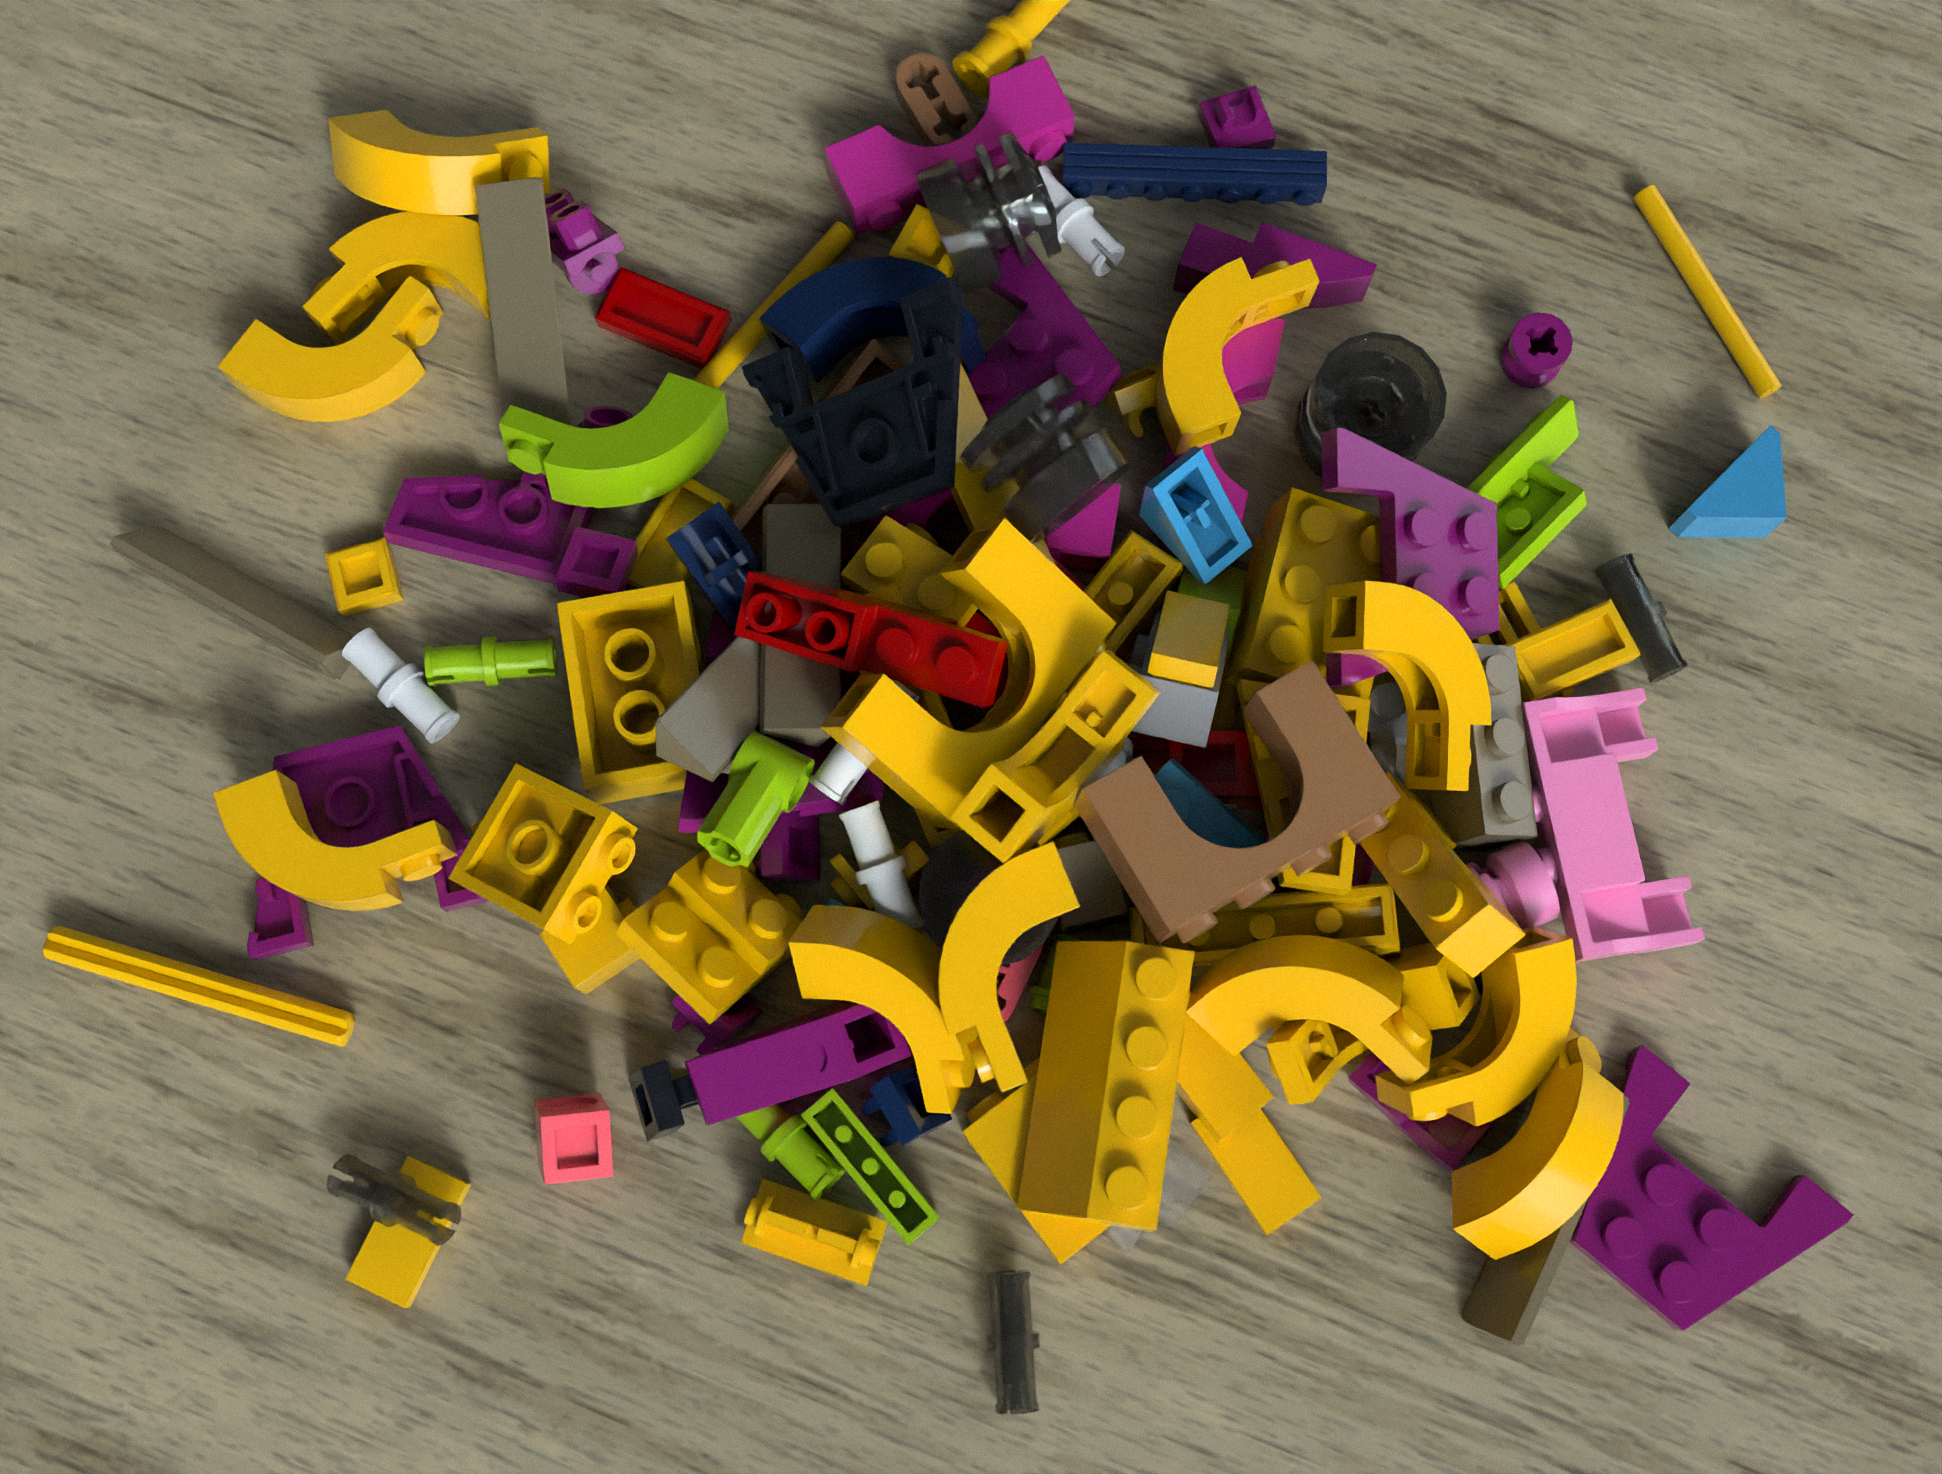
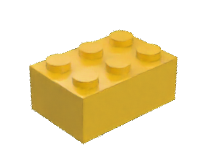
M1293 487L1268 508L1224 683L1237 686L1239 681L1244 679L1271 684L1312 660L1326 680V652H1323L1325 585L1358 581L1381 582L1379 516ZM1374 676L1351 685L1330 688L1335 694L1369 699Z
M679 581L557 603L585 792L596 803L605 804L683 790L687 770L656 756L655 725L663 712L705 670L695 604L685 582Z

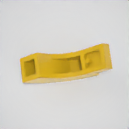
M388 110L328 118L334 176L348 190L368 201L394 209L417 213L474 215L478 214L474 188L478 185L541 177L544 194L550 193L548 135L539 127L480 136L447 137L426 134L410 129L399 122Z
M410 211L398 212L371 220L353 229L329 248L341 269L334 276H328L320 281L314 288L310 299L302 306L320 332L335 345H339L379 304L396 293L410 275L424 285L438 286L457 293L491 321L479 223L460 215L425 214Z
M1242 257L1226 263L1206 276L1181 303L1168 330L1156 378V401L1159 418L1174 456L1187 452L1195 445L1202 447L1233 435L1241 416V411L1224 373L1222 349L1235 335L1249 327L1309 306L1320 281L1310 259L1290 266L1287 261L1272 263L1259 270L1251 279Z
M409 275L373 322L361 334L345 343L325 348L298 345L255 319L217 367L240 392L273 412L297 420L311 422L349 420L370 414L391 404L408 392L425 375L426 371L417 359L414 351L418 346H423L432 339L438 329L440 317L444 313L431 290Z
M1375 581L1325 585L1323 652L1357 654L1372 658L1382 664L1392 674L1401 689L1407 712L1405 789L1468 791L1469 767L1471 764L1470 726L1491 725V703L1488 684L1480 658L1462 626L1442 605L1431 597L1403 585Z
M1103 650L1042 729L1013 756L1004 761L991 763L950 819L1001 862L1004 863L1019 856L1041 839L1074 806L1082 788L1095 782L1126 745L1124 742L1125 738L1153 704L1161 691L1110 650Z
M273 770L213 793L226 833L242 858L269 882L320 906L338 910L365 911L404 903L396 878L403 876L404 881H415L429 877L442 869V861L458 856L450 831L435 820L363 846L344 848L324 844L315 834L309 823L297 783L278 770Z
M1054 842L1009 860L981 881L957 912L942 949L938 988L942 1018L948 1036L973 1026L975 1027L979 1038L967 1043L968 1049L982 1083L995 1078L1001 1093L1028 1082L998 1006L996 985L1002 959L1011 944L1026 930L1043 921L1080 907Z
M813 905L788 942L802 998L855 1002L867 1006L886 1017L900 1030L910 1045L926 1112L952 1114L964 1088L970 1087L974 1079L975 1064L967 1043L976 1040L978 1034L973 1026L948 1036L942 1018L938 988L942 949L917 930L889 916L856 907Z
M1535 926L1522 929L1526 935L1481 971L1483 985L1481 1006L1478 1016L1466 1037L1449 1052L1430 1059L1429 1071L1410 1086L1392 1070L1375 1075L1378 1100L1406 1114L1412 1120H1435L1449 1113L1476 1127L1502 1116L1520 1104L1545 1078L1562 1050L1569 1032L1574 1013L1577 988L1573 938Z
M1312 935L1272 937L1253 942L1231 952L1195 980L1186 1013L1233 1057L1268 1029L1278 1024L1292 1020L1312 1019L1337 1025L1353 1034L1408 1086L1429 1071L1432 1046L1431 1032L1424 1019L1414 1009L1408 1006H1400L1404 975L1391 964L1361 947L1332 938Z
M1431 942L1400 949V957L1383 959L1404 975L1400 1006H1408L1414 1009L1424 1019L1430 1030L1459 1026L1481 997L1474 978L1435 949ZM1312 1019L1292 1020L1274 1026L1275 1034L1266 1043L1270 1069L1275 1078L1280 1081L1289 1105L1313 1102L1343 1065L1358 1054L1369 1049L1347 1030L1328 1022Z
M1569 1028L1568 1035L1555 1063L1537 1086L1532 1110L1519 1132L1494 1154L1452 1171L1453 1230L1494 1260L1537 1243L1564 1224L1596 1188L1610 1163L1619 1139L1624 1110L1623 1092L1599 1074L1602 1068L1601 1058L1592 1041L1586 1036H1580L1571 1028Z

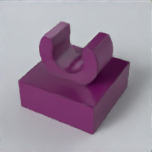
M1256 85L1200 102L1198 115L1211 147L1271 149L1274 147L1276 134Z
M576 526L555 577L558 591L580 596V599L624 591L638 556L636 541Z
M793 811L781 813L761 845V860L757 862L752 861L756 868L755 873L763 877L798 884L820 881L819 818L813 816L799 817V814Z
M679 995L671 1002L680 1011L674 1017L672 1028L677 1033L693 1023L705 1035L704 1041L696 1049L700 1055L721 1047L747 1030L762 1012L745 995L713 1023L708 1024Z

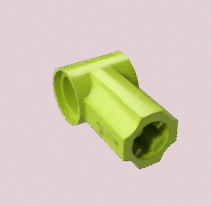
M757 731L750 733L732 763L727 786L697 832V842L707 849L712 858L730 867L735 865L748 867L782 811L790 813L800 800L813 773L815 760Z

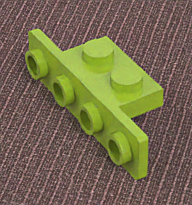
M1560 395L1546 410L1536 413L1527 424L1525 431L1504 451L1495 454L1485 466L1484 471L1466 488L1496 503L1498 587L1504 589L1587 506L1584 489L1547 469L1579 435L1574 401L1565 395Z

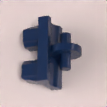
M718 502L667 537L666 541L732 633L736 629L748 571L762 572V562L721 503Z

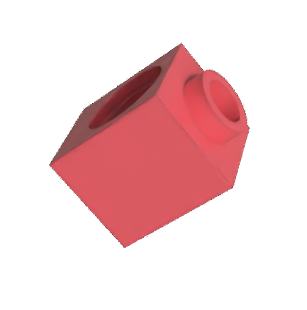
M601 1093L534 1100L538 1166L545 1185L613 1177L610 1112Z

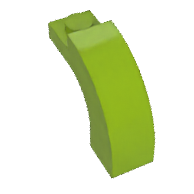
M668 372L649 404L631 419L614 426L593 429L574 427L513 405L509 406L499 421L509 462L514 463L518 468L527 473L545 474L552 500L591 508L633 505L657 498L678 488L703 469L712 459L729 432L725 391Z

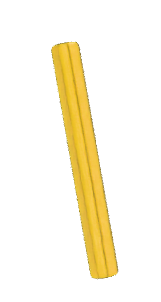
M63 926L52 927L42 947V954L46 959L333 1045L345 1046L354 1030L356 1017L351 1012Z

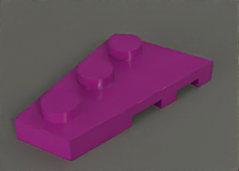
M522 473L521 479L487 481L480 475L404 478L383 529V534L390 544L557 585L555 577L576 526L587 529L595 508L569 505L552 500L547 477L542 473Z

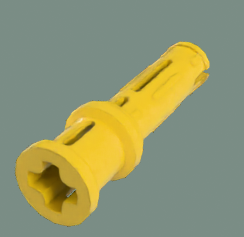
M1022 0L1007 16L993 17L986 24L985 35L969 52L960 51L954 57L952 63L957 77L971 92L979 97L988 99L989 78L1009 70L1014 64H1023L1031 55V41L1070 0Z

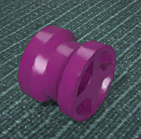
M1538 312L1525 316L1516 324L1501 350L1500 363L1503 373L1511 382L1520 387L1535 389L1546 386L1554 380L1572 351L1573 338L1570 329L1561 319L1552 314ZM1531 342H1539L1536 346H1531L1530 344Z

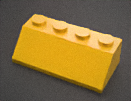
M1057 941L1017 1210L1149 1232L1157 1230L1194 951L1129 941Z

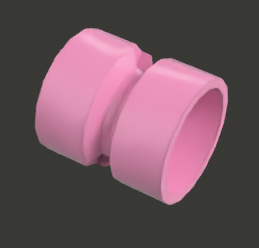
M1521 841L1490 854L1486 857V865L1482 869L1474 862L1466 864L1494 892L1521 929L1532 926L1538 927L1559 917L1560 906L1553 881L1545 864L1530 844Z

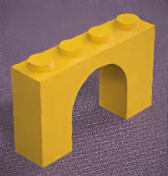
M1005 518L978 523L940 572L946 580L993 622L1002 639L1008 640L1006 649L1008 678L1003 695L995 709L977 725L957 731L937 721L885 674H867L858 677L820 726L938 828L963 830L950 819L952 814L991 763L1004 761L1013 756L1028 743L1042 723L1049 721L1069 694L1066 690L1078 674L1087 671L1100 653L1106 650L1107 644L1104 642V639L1116 625V622Z
M1189 989L1188 1002H1189V999H1190V996H1191V993H1192L1190 989ZM1186 1013L1176 1092L1195 1117L1201 1120L1215 1140L1219 1142L1251 1115L1268 1104L1274 1096L1240 1053L1233 1057ZM1040 1057L1023 1070L1028 1082L1005 1099L1001 1097L998 1091L986 1097L966 1114V1117L972 1124L962 1131L965 1139L1016 1207L1018 1205ZM1020 1211L1059 1265H1062L1111 1226Z

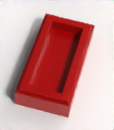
M620 267L595 316V321L598 327L703 369L715 356L729 328L732 317L730 311Z

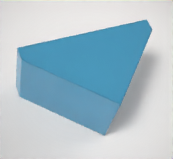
M1770 425L1668 529L1677 537L1765 538L1787 518L1780 433Z
M1196 445L1193 446L1145 485L1139 516L1192 575L1204 585L1253 546L1202 448Z

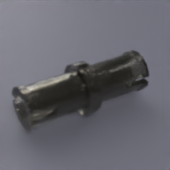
M1630 553L1606 562L1594 572L1597 578L1600 579L1609 599L1613 601L1641 653L1639 659L1648 675L1649 683L1652 684L1686 669L1688 663L1683 659L1663 619L1667 611L1662 601L1654 602L1634 562L1635 558Z
M352 1154L342 1156L333 1165L332 1168L353 1177L354 1181H344L329 1174L327 1178L328 1192L369 1210L372 1219L386 1227H393L398 1224L427 1238L435 1245H443L455 1233V1230L434 1221V1217L439 1219L445 1218L455 1224H459L461 1219L460 1206L418 1188L415 1179L403 1172L388 1174L361 1161Z
M1002 1270L987 1273L990 1288L992 1334L986 1335L987 1351H993L995 1412L997 1414H1007L1008 1410H1010V1414H1026L1039 1410L1036 1394L1034 1349L1040 1347L1039 1332L1032 1331L1030 1270H1018V1272L1016 1270Z

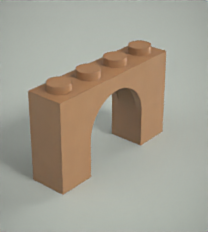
M1313 660L1256 691L1243 710L1277 764L1287 787V817L1280 834L1274 839L1255 847L1228 848L1201 838L1181 820L1142 756L1082 788L1074 806L1158 944L1175 934L1178 935L1182 943L1190 941L1218 923L1213 914L1216 910L1234 900L1240 910L1254 904L1276 889L1270 880L1291 867L1297 877L1333 856L1327 847L1346 835L1350 837L1353 844H1356L1389 823L1384 813L1401 797Z

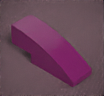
M1195 222L1178 263L1173 290L1189 294L1210 273L1242 257L1251 279L1259 270L1272 263L1287 261L1290 266L1310 259L1320 281L1309 306L1302 309L1326 308L1363 301L1377 264L1261 222L1253 243Z

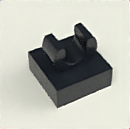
M666 1060L640 1067L629 1078L647 1142L672 1135L685 1125L681 1110L699 1105L689 1075L672 1081Z

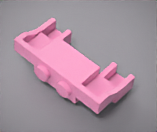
M1644 687L1592 696L1554 697L1524 702L1522 704L1538 835L1536 839L1539 849H1535V851L1545 864L1553 881L1566 936L1573 938L1576 962L1623 954L1635 955L1693 945L1705 940L1702 927L1691 928L1683 892L1692 889L1689 875L1641 883L1646 879L1618 762L1647 758L1658 750L1655 737L1645 738L1638 706L1647 700Z

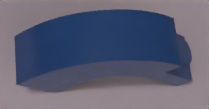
M872 257L852 260L831 266L804 279L781 296L759 320L775 351L786 347L800 350L807 376L818 383L843 357L867 340L888 336L909 338L899 298L947 277L944 273L931 266L903 258ZM963 306L960 362L965 372L970 374L986 358L977 334V331L980 329L979 323L973 314Z

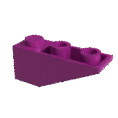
M840 1000L684 1062L705 1124L711 1125L853 1080L912 1055L904 1035L886 1017L867 1006Z

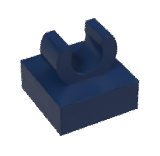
M916 1064L889 1074L869 1087L874 1097L867 1100L861 1109L864 1116L881 1109L892 1129L890 1132L878 1139L881 1146H891L899 1141L904 1146L935 1131L953 1119L950 1114L926 1112Z

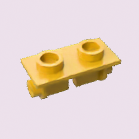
M762 1179L757 1196L752 1198L744 1219V1223L747 1225L741 1243L867 1286L888 1221L822 1198L815 1201L810 1194Z

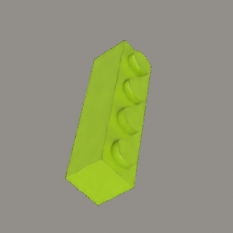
M834 1088L801 1114L803 1119L908 1246L941 1218Z

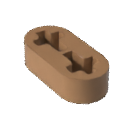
M917 53L908 56L900 63L896 70L895 79L897 97L925 146H941L958 140H953L948 133L941 135L940 116L944 115L953 129L961 128L960 138L976 127L977 119L973 109L946 65L938 57L930 53ZM920 76L925 83L932 81L934 99L929 100L920 86L913 87L912 79Z

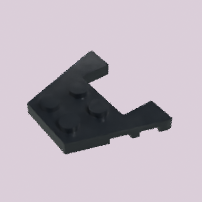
M948 277L899 298L914 360L910 365L814 404L800 350L786 347L742 366L743 374L749 385L759 390L773 415L769 416L774 427L783 430L798 455L795 462L834 526L848 528L955 487L963 288L961 282Z

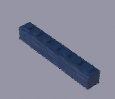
M1064 143L1062 185L1074 198L1108 196L1111 199L1122 200L1127 197H1145L1151 201H1160L1165 198H1182L1187 202L1212 199L1220 200L1224 203H1237L1243 200L1257 201L1264 205L1277 202H1295V204L1300 206H1309L1315 203H1322L1327 187V151Z

